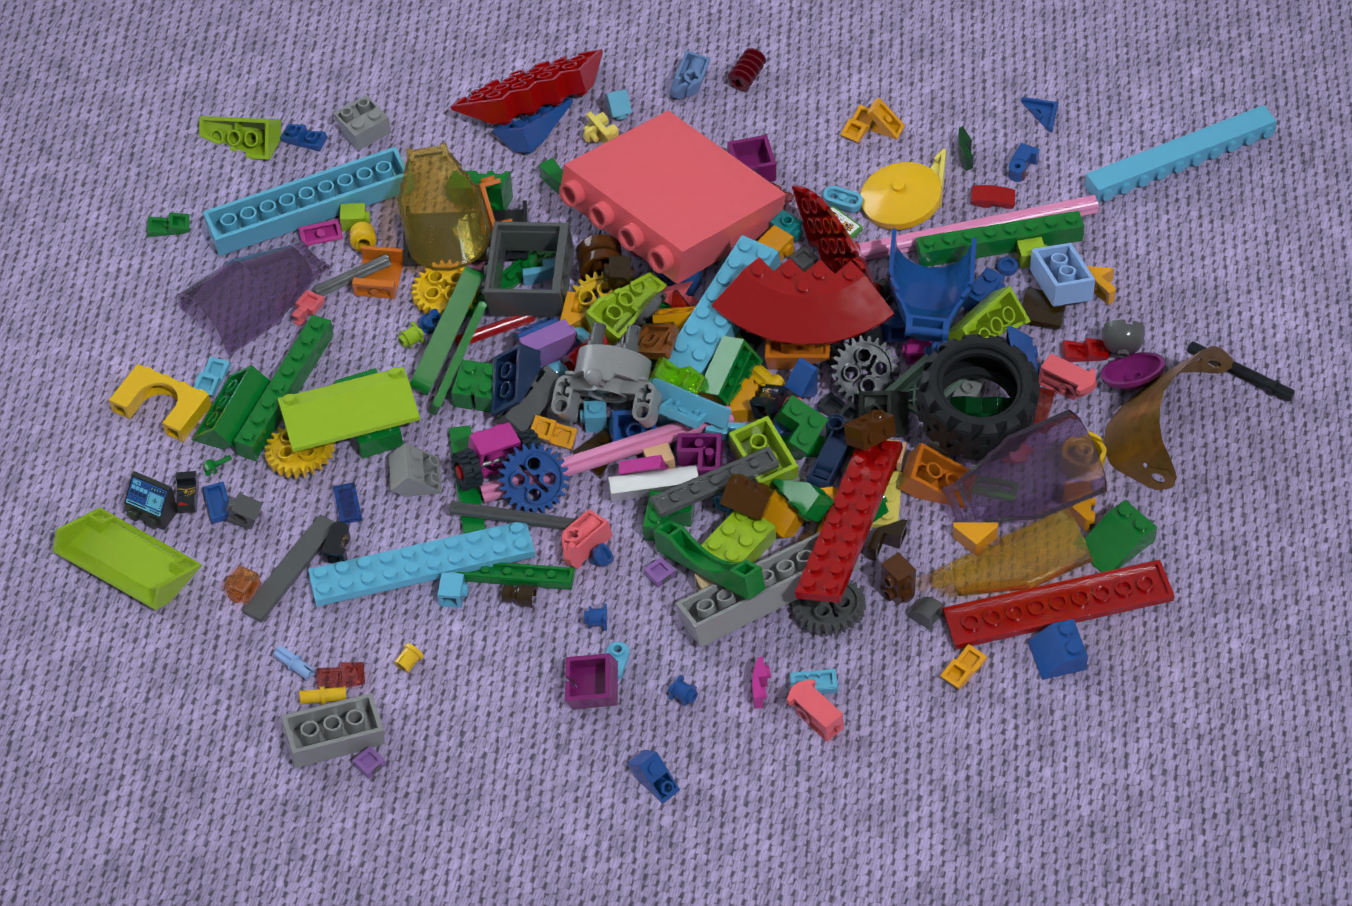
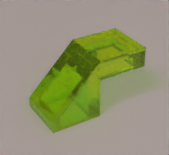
M664 357L658 359L651 375L652 378H659L697 395L706 378L691 366L679 368Z

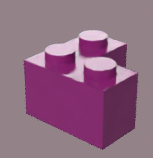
M678 433L676 452L679 466H698V476L723 466L724 446L721 433Z

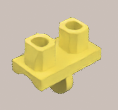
M591 111L586 113V117L589 119L587 126L583 128L585 131L583 138L586 142H598L600 140L604 144L619 136V130L615 124L605 127L609 123L604 112L594 115Z

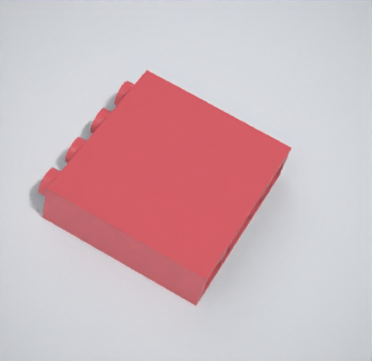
M669 110L564 164L562 183L559 189L560 197L567 206L577 209L589 218L595 227L604 229L616 238L626 250L636 253L647 261L654 271L663 273L676 284L729 255L741 235L753 240L763 236L770 229V221L783 210L786 193Z

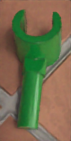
M228 455L216 461L206 460L204 462L206 476L211 475L209 470L216 474V467L232 460L231 456Z

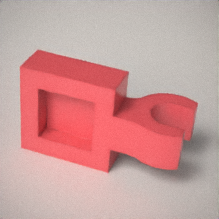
M306 290L295 303L296 310L293 312L292 317L296 319L293 323L301 326L308 314L311 316L312 314L315 315L325 303L324 297Z

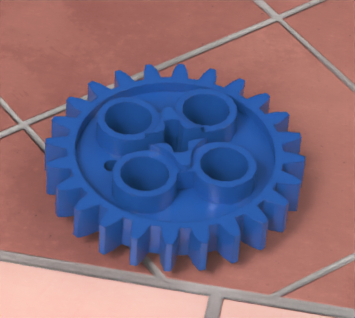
M531 442L530 448L527 449L523 443L521 451L514 447L515 455L507 453L509 461H501L505 465V469H498L503 476L498 477L497 480L504 482V484L499 486V490H506L502 496L503 498L511 497L508 504L512 505L516 502V510L523 506V511L528 512L529 508H531L532 512L536 513L537 508H540L545 513V506L548 505L549 508L553 509V501L560 503L557 498L558 495L565 496L562 488H568L569 486L564 483V480L570 479V477L563 474V472L567 471L568 467L561 466L565 460L563 458L557 460L559 456L557 451L551 454V446L544 450L543 443H540L538 448H536L535 444ZM533 457L538 458V465L535 468H529V459ZM522 464L532 475L535 476L537 474V479L548 488V491L544 492L534 481L530 482L531 479L519 468V465ZM549 472L554 473V480L550 483H545L544 475ZM518 473L523 474V481L520 484H514L512 481L513 476ZM534 488L538 489V497L530 499L528 497L529 491Z

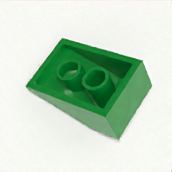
M1123 500L1105 515L1075 550L1100 572L1119 569L1155 541L1157 526L1128 501Z

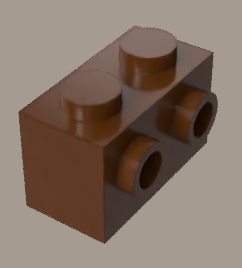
M875 409L844 424L846 445L861 450H867L896 435L894 415L886 413L884 410Z
M733 473L727 482L719 504L761 521L766 514L774 490L764 483H756L749 480L743 474Z
M898 552L881 563L880 588L883 590V594L888 601L893 600L897 605L902 602H909L915 595L916 569Z

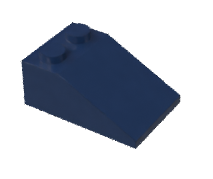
M519 343L494 357L491 416L495 417L522 402L540 371V350Z

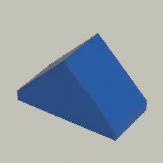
M800 357L785 387L800 397H814L817 394L818 368Z

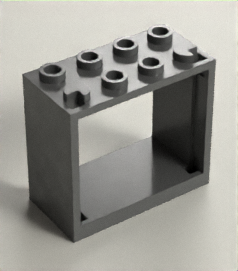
M494 222L493 231L489 233L491 246L487 248V260L489 261L488 265L484 267L486 282L482 283V295H485V303H487L486 307L489 308L490 315L561 316L567 291H569L574 243L569 223ZM506 250L557 251L552 290L501 289Z

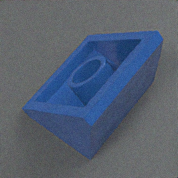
M632 409L613 410L608 423L611 443L655 429L656 424L646 428L633 417ZM645 412L642 418L646 417L648 412Z

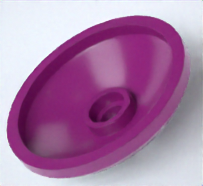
M1139 352L1129 354L1127 358H1117L1108 363L1101 371V378L1104 384L1114 389L1139 390L1158 379L1164 372L1166 364L1164 358L1156 353Z

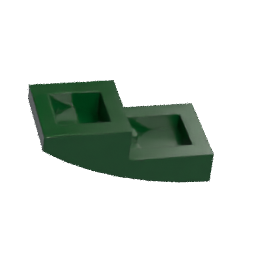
M962 126L959 127L958 155L963 168L967 171L973 169L974 156L971 153L972 139Z

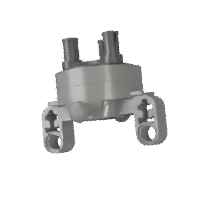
M594 322L590 340L587 341V345L579 349L575 371H565L566 375L559 377L556 381L551 403L552 411L562 420L570 421L577 414L580 396L593 397L601 401L615 403L616 410L631 409V403H633V417L643 427L649 428L654 426L658 419L662 395L655 385L648 382L651 361L638 353L641 327L628 325L626 338L625 335H621L620 346L604 345L603 343L606 325ZM567 405V408L561 412L562 408ZM648 412L647 416L642 418V415Z

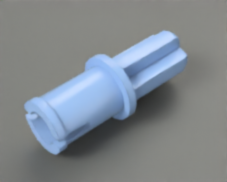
M283 646L276 648L274 657L287 665L289 671H295L306 681L310 679L308 676L312 677L315 674L316 669L301 660L300 655H294Z

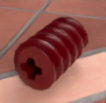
M746 49L728 75L731 86L739 91L747 92L749 86L752 85L766 63L764 54L758 49Z

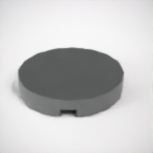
M661 290L650 301L635 321L639 327H643L651 319L652 315L660 308L661 300H666L667 294Z

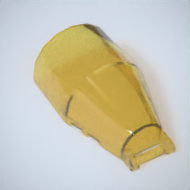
M446 142L433 147L413 150L412 148H406L407 161L403 173V181L400 185V193L397 196V205L411 257L422 267L435 271H452L468 266L483 254L488 247L490 225L478 184L473 183L470 175L462 170L461 164L448 150Z
M1065 508L1001 537L1002 542L993 547H990L989 544L983 546V552L973 557L969 553L934 570L931 573L933 586L936 588H942L952 583L959 597L1029 590L1093 562V559L1074 516L1071 515L1068 508Z

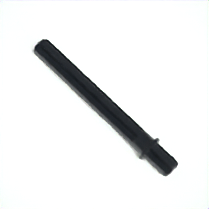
M1192 341L1188 346L1187 352L1195 355L1207 347ZM1212 360L1208 362L1217 367L1221 366V363ZM1234 360L1232 367L1227 370V372L1270 392L1271 396L1276 395L1291 401L1295 395V390L1281 384L1280 380L1275 381Z

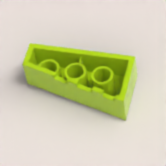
M1011 286L992 291L949 329L948 340L955 338L959 341L962 340L963 335L980 334L983 338H988L989 335L996 337L1007 332V326L1018 328L1031 321Z

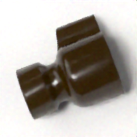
M504 584L502 602L511 603L515 601L518 606L534 607L532 597L537 596L538 585L520 584L517 588H514L513 585Z

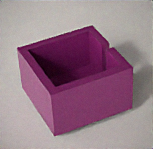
M767 134L727 142V152L767 181H776V162Z
M610 653L566 657L565 677L569 681H565V702L571 708L584 709L618 706V661Z

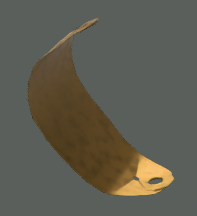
M1210 346L1165 372L1154 382L1143 387L1116 411L1106 425L1104 443L1110 464L1117 471L1154 490H1167L1174 487L1177 475L1163 443L1160 428V407L1164 391L1178 373H1224L1232 367V357L1223 349L1217 346ZM1212 360L1221 363V366L1213 367L1208 362ZM1152 474L1161 475L1165 481L1159 482L1155 480Z

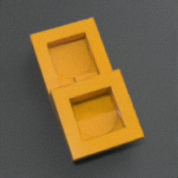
M859 104L852 119H848L840 136L859 144L874 123L867 115L869 108Z
M535 415L531 427L538 434V439L571 451L578 434V429L559 424L556 420Z
M968 644L957 659L953 658L940 677L957 689H961L988 658L985 654Z

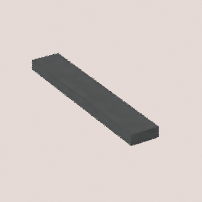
M768 446L651 496L650 502L658 516L662 518L724 491L733 473L743 474L750 480L778 468L779 462Z
M321 514L317 517L243 608V614L260 623L264 621L322 549L329 528L335 521Z

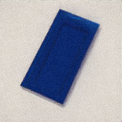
M355 482L333 486L340 521L346 524L363 521Z

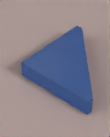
M1022 97L1021 103L1048 132L1052 133L1059 102Z

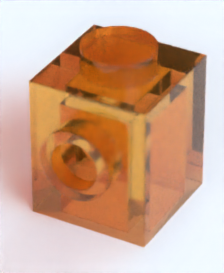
M240 565L225 581L228 598L235 603L242 602L247 604L261 585L257 572Z

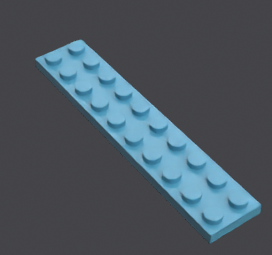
M514 522L354 558L345 562L341 561L310 568L308 571L316 607L440 579L441 573L472 572L480 570L482 566L493 567V564L511 563L533 558L536 555L527 523Z

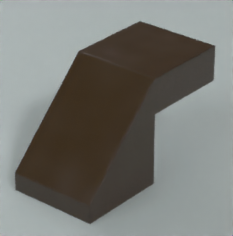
M902 519L876 529L868 545L867 559L876 561L883 544L900 549L907 533L908 520Z

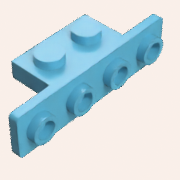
M659 378L652 380V384L656 386L662 395V404L658 410L659 414L664 415L669 420L681 422L688 428L697 429L705 422L722 429L727 428L731 414L730 408Z

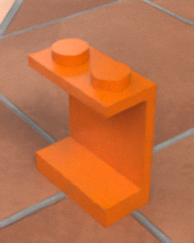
M494 175L480 179L481 183L477 184L490 231H493L495 219L485 187L501 182L500 178L495 179ZM507 218V219H503V220L496 221V222H513V221H512V218Z
M361 246L362 264L387 254L391 265L364 278L354 277L352 282L354 296L395 299L404 265L403 249Z

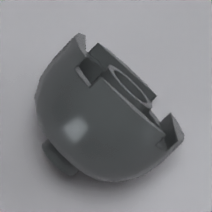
M1112 320L1106 322L1104 327H1102V342L1109 352L1116 354L1119 358L1129 357V354H1134L1143 345L1145 326L1142 323L1132 320V324H1126V320Z

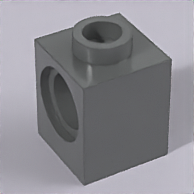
M238 493L235 500L231 498L226 508V511L230 512L226 520L243 528L252 529L263 503Z

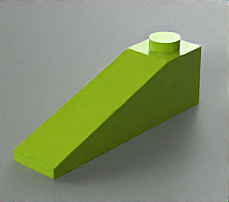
M199 116V136L218 145L222 143L230 145V150L234 152L238 149L246 152L245 156L250 159L270 160L281 140V119Z
M649 272L631 281L630 284L614 290L609 295L598 298L585 313L591 329L594 322L605 324L604 335L608 338L610 345L616 346L621 341V335L627 334V326L635 324L636 319L658 292L663 291L667 285L653 273Z

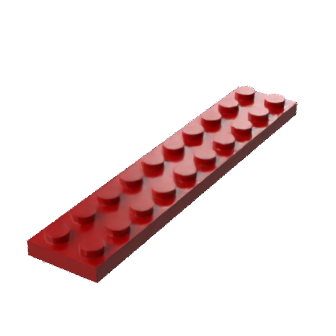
M885 440L867 450L855 448L833 500L834 503L830 507L796 587L795 596L797 599L840 603L903 450L902 442Z
M1155 560L943 608L942 613L955 650L965 648L968 644L975 646L1042 631L1053 623L1074 619L1075 623L1171 602L1174 601L1175 595L1161 561Z

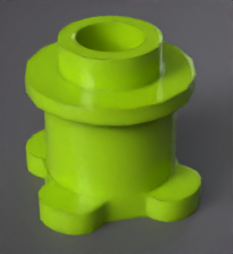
M414 321L410 322V328L405 331H399L398 341L403 348L411 349L412 345L417 342L425 343L424 333Z

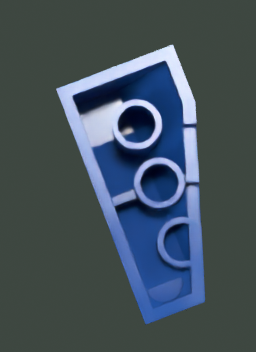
M565 98L561 104L555 106L545 104L533 115H526L524 113L522 114V119L515 122L512 119L511 123L500 125L493 129L494 134L514 152L532 153L536 147L544 142L571 106L573 98Z

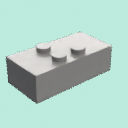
M372 693L281 716L283 733L294 769L357 753L369 746L373 748L385 744L384 729Z

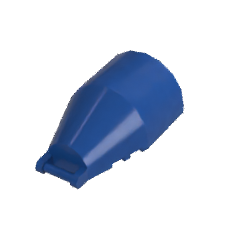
M892 228L888 283L891 295L905 325L904 336H912L922 341H935L937 339L948 341L949 328L973 288L977 238L972 237L967 254L958 262L945 267H926L915 264L903 256L897 247V229Z

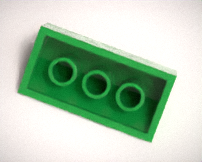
M252 365L229 375L191 440L222 450L234 447V439L266 390L270 380Z

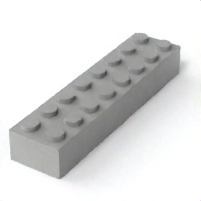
M819 533L755 563L762 567L765 590L750 600L715 583L676 602L681 623L699 646L702 647L797 600L795 590ZM858 560L853 571L860 569Z

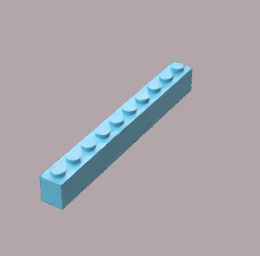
M1262 105L1086 174L1085 187L1091 195H1096L1098 202L1102 200L1108 201L1120 193L1126 194L1138 186L1144 187L1156 179L1162 180L1174 172L1180 173L1192 165L1198 166L1210 158L1216 159L1228 151L1234 152L1238 147L1252 145L1256 140L1262 138H1270L1275 133L1277 120Z

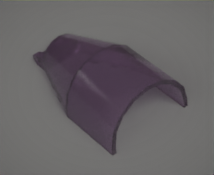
M303 241L295 245L292 244L235 258L178 295L179 307L183 311L193 303H196L217 329L227 355L231 356L280 323L288 310L295 305L298 298L303 295L317 277L328 271L330 266L308 249V245Z
M1068 409L1008 435L995 449L991 450L978 464H975L959 480L943 487L941 490L948 499L956 522H1007L1044 519L1104 494L1107 491V481L1099 454L1087 429L1077 414ZM959 490L969 515L967 519L964 518L954 493Z

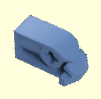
M686 50L674 77L670 97L682 99L685 96L692 97L696 95L707 73L710 58Z

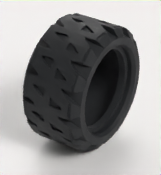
M980 334L963 335L962 340L959 341L953 338L941 344L939 351H933L925 361L917 396L916 409L918 420L923 422V431L932 442L938 441L940 443L939 448L953 456L962 454L964 455L963 459L982 460L986 456H989V459L1004 456L1010 449L1015 450L1022 444L1027 434L1031 432L1040 396L1038 373L1031 361L1028 362L1027 355L1014 344L1010 347L1004 339L989 335L988 338H983ZM970 377L983 378L1003 388L1009 398H1013V403L1000 414L990 417H975L962 413L953 407L947 400L944 390L960 379Z

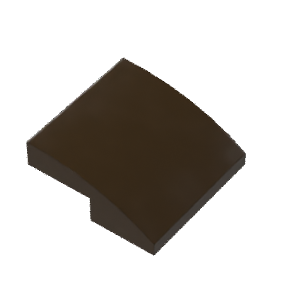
M1027 287L1022 307L1031 321L1029 324L1055 329L1061 328L1067 304L1052 306L1043 290Z

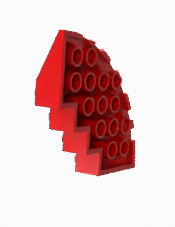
M598 49L578 53V56L567 59V56L560 57V59L554 60L551 65L548 60L535 64V68L528 70L527 73L524 70L515 71L509 74L510 78H506L500 83L496 79L485 84L483 88L473 90L471 92L472 96L460 98L450 108L452 111L490 124L500 123V125H507L512 122V119L517 114L533 115L545 104H551L552 106L561 104L568 95L576 94V96H582L587 94L588 90L594 85L603 51Z
M799 185L792 186L809 246H817L821 260L826 266H831L834 274L852 261L880 293V286L874 280L871 270L861 253L859 243L852 239L832 209L810 189Z
M758 257L734 279L711 305L722 317L743 328L748 333L759 335L762 339L768 341L792 343L798 346H807V344L827 345L838 343L840 340L855 338L860 336L861 333L870 329L873 330L894 316V312L879 292L852 261L834 274L821 259L806 272H803L790 258L773 271Z

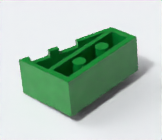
M455 170L446 186L447 200L454 204L469 205L473 209H484L477 184L481 183L480 179L494 175L495 179L500 178L501 182L485 187L492 211L507 210L513 198L510 171H504L503 174H495L494 171H488L487 174H478L477 171Z
M723 336L697 392L708 400L727 406L742 389L741 384L745 378L749 379L753 375L752 369L756 365H760L763 360L744 339Z

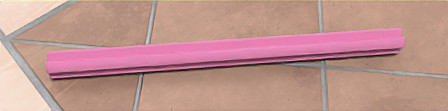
M1090 195L896 235V242L901 253L916 251V237L1079 211L1081 216L1098 213L1099 204L1096 200V195ZM891 237L859 243L865 260L890 256Z
M732 411L730 414L729 422H734ZM677 421L563 458L565 461L561 466L568 467V470L563 472V474L572 476L643 453L645 448L667 442L671 444L677 442L678 433H704L705 428L713 424L705 422L695 429L688 428L683 423ZM528 470L523 471L531 479L530 482L534 481L538 486L543 485L537 479V474L534 476ZM546 473L543 478L544 482H552L554 480V473ZM515 474L512 479L513 483L520 484L524 478L523 474ZM496 479L480 486L485 503L503 498L502 495L506 490H499V486L504 484V482Z

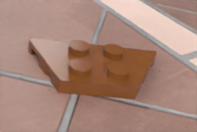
M645 324L641 327L638 353L648 359L669 360L679 334L676 324Z

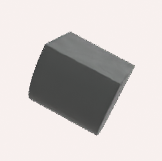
M923 597L907 616L929 630L941 617L943 603L932 597Z

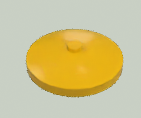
M915 162L890 164L873 173L864 183L860 193L863 198L862 210L870 222L881 228L890 230L892 228L897 230L912 228L928 220L938 210L943 197L940 179L932 169L923 164Z

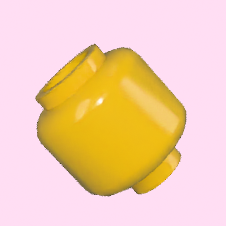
M358 222L351 227L349 239L352 248L361 252V246L376 245V231L370 223Z

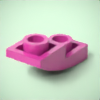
M763 656L758 657L753 670L752 692L754 709L763 708V699H767L765 687L768 686V678H771L769 664H764Z

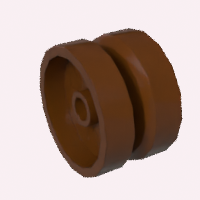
M603 234L593 235L582 240L576 248L580 278L585 282L586 275L593 278L595 271L598 276H601L604 263H608L609 256H622L620 242L610 235Z

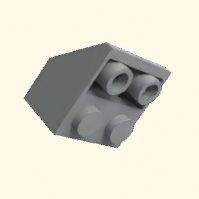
M368 95L333 113L345 138L357 151L391 133L389 117Z
M404 443L389 455L391 491L404 497L442 493L439 457L407 443Z

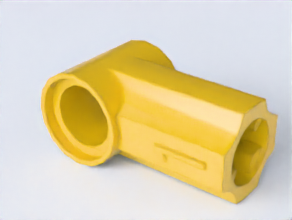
M761 364L756 365L751 371L753 382L758 383L760 394L766 384L783 386L786 384L780 375L771 374Z

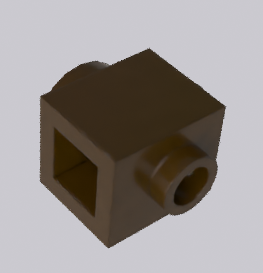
M609 256L608 263H604L603 281L608 282V289L616 290L630 284V281L634 280V268L630 267V256Z

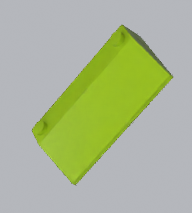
M404 366L393 367L388 371L297 394H287L278 398L282 419L293 452L420 420Z
M100 507L56 529L54 553L155 610L170 603L202 567L201 563Z

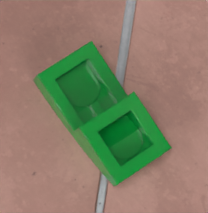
M169 213L168 218L148 216L147 237L188 233L190 214Z

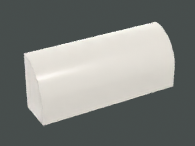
M693 465L608 477L611 501L647 497L650 495V490H668L698 477L697 467Z

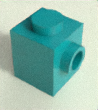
M782 210L770 221V228L776 225L794 236V241L797 242L801 239L803 235L802 221L788 212Z

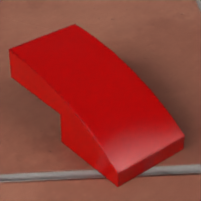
M973 185L971 187L970 204L983 208H991L992 205H996L1006 209H1013L1015 206V190L994 185Z
M1086 338L1083 343L1063 340L1060 344L1062 359L1070 363L1104 361L1109 358L1108 350L1105 348L1102 340Z

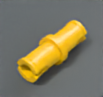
M323 686L320 689L299 690L300 705L312 703L325 705L326 702L345 700L346 686L326 689Z

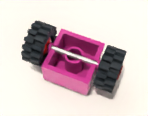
M510 422L502 425L498 424L493 428L476 431L471 434L468 449L451 455V464L453 465L451 468L454 471L453 475L456 477V482L459 484L460 489L467 491L483 485L484 478L499 474L498 469H505V465L501 461L510 460L507 453L515 455L514 447L521 451L523 443L528 449L531 442H533L535 447L538 448L541 440L538 439V434L532 429L515 433ZM530 458L528 467H536L539 463L538 458ZM520 464V467L523 470H527L522 464Z

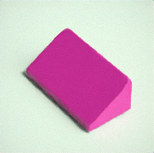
M339 219L298 227L303 247L343 239Z
M662 455L619 461L618 473L619 475H627L668 468Z

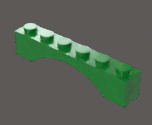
M670 519L653 530L657 552L747 600L752 599L765 590L762 567L747 559L740 562H730L716 557L702 547L685 527Z

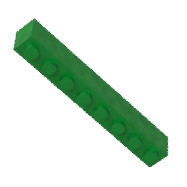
M1073 211L916 237L915 252L919 265L926 267L958 262L967 254L973 237L977 238L975 259L1016 252L1018 240L1042 237L1044 245L1047 246L1083 241L1084 224L1080 212Z
M312 314L234 439L238 456L253 461L258 460L264 447L267 445V439H271V433L275 432L282 421L278 398L287 394L299 393L334 336L331 320Z

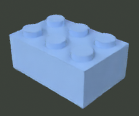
M1072 243L1032 249L1029 269L1052 306L1080 303L1093 299L1095 278Z

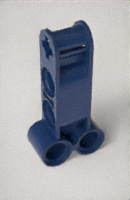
M831 414L827 417V440L806 481L818 488L833 486L851 449H855V447L846 445L844 424L846 423L845 418L840 414Z

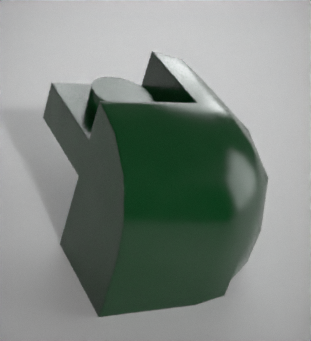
M972 396L950 397V404L962 413L975 417H990L1000 414L1013 403V398L998 396L983 398Z

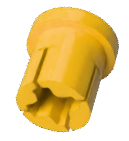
M406 643L403 646L404 650L394 661L396 667L401 670L404 668V672L407 674L418 661L424 658L422 652L410 643Z

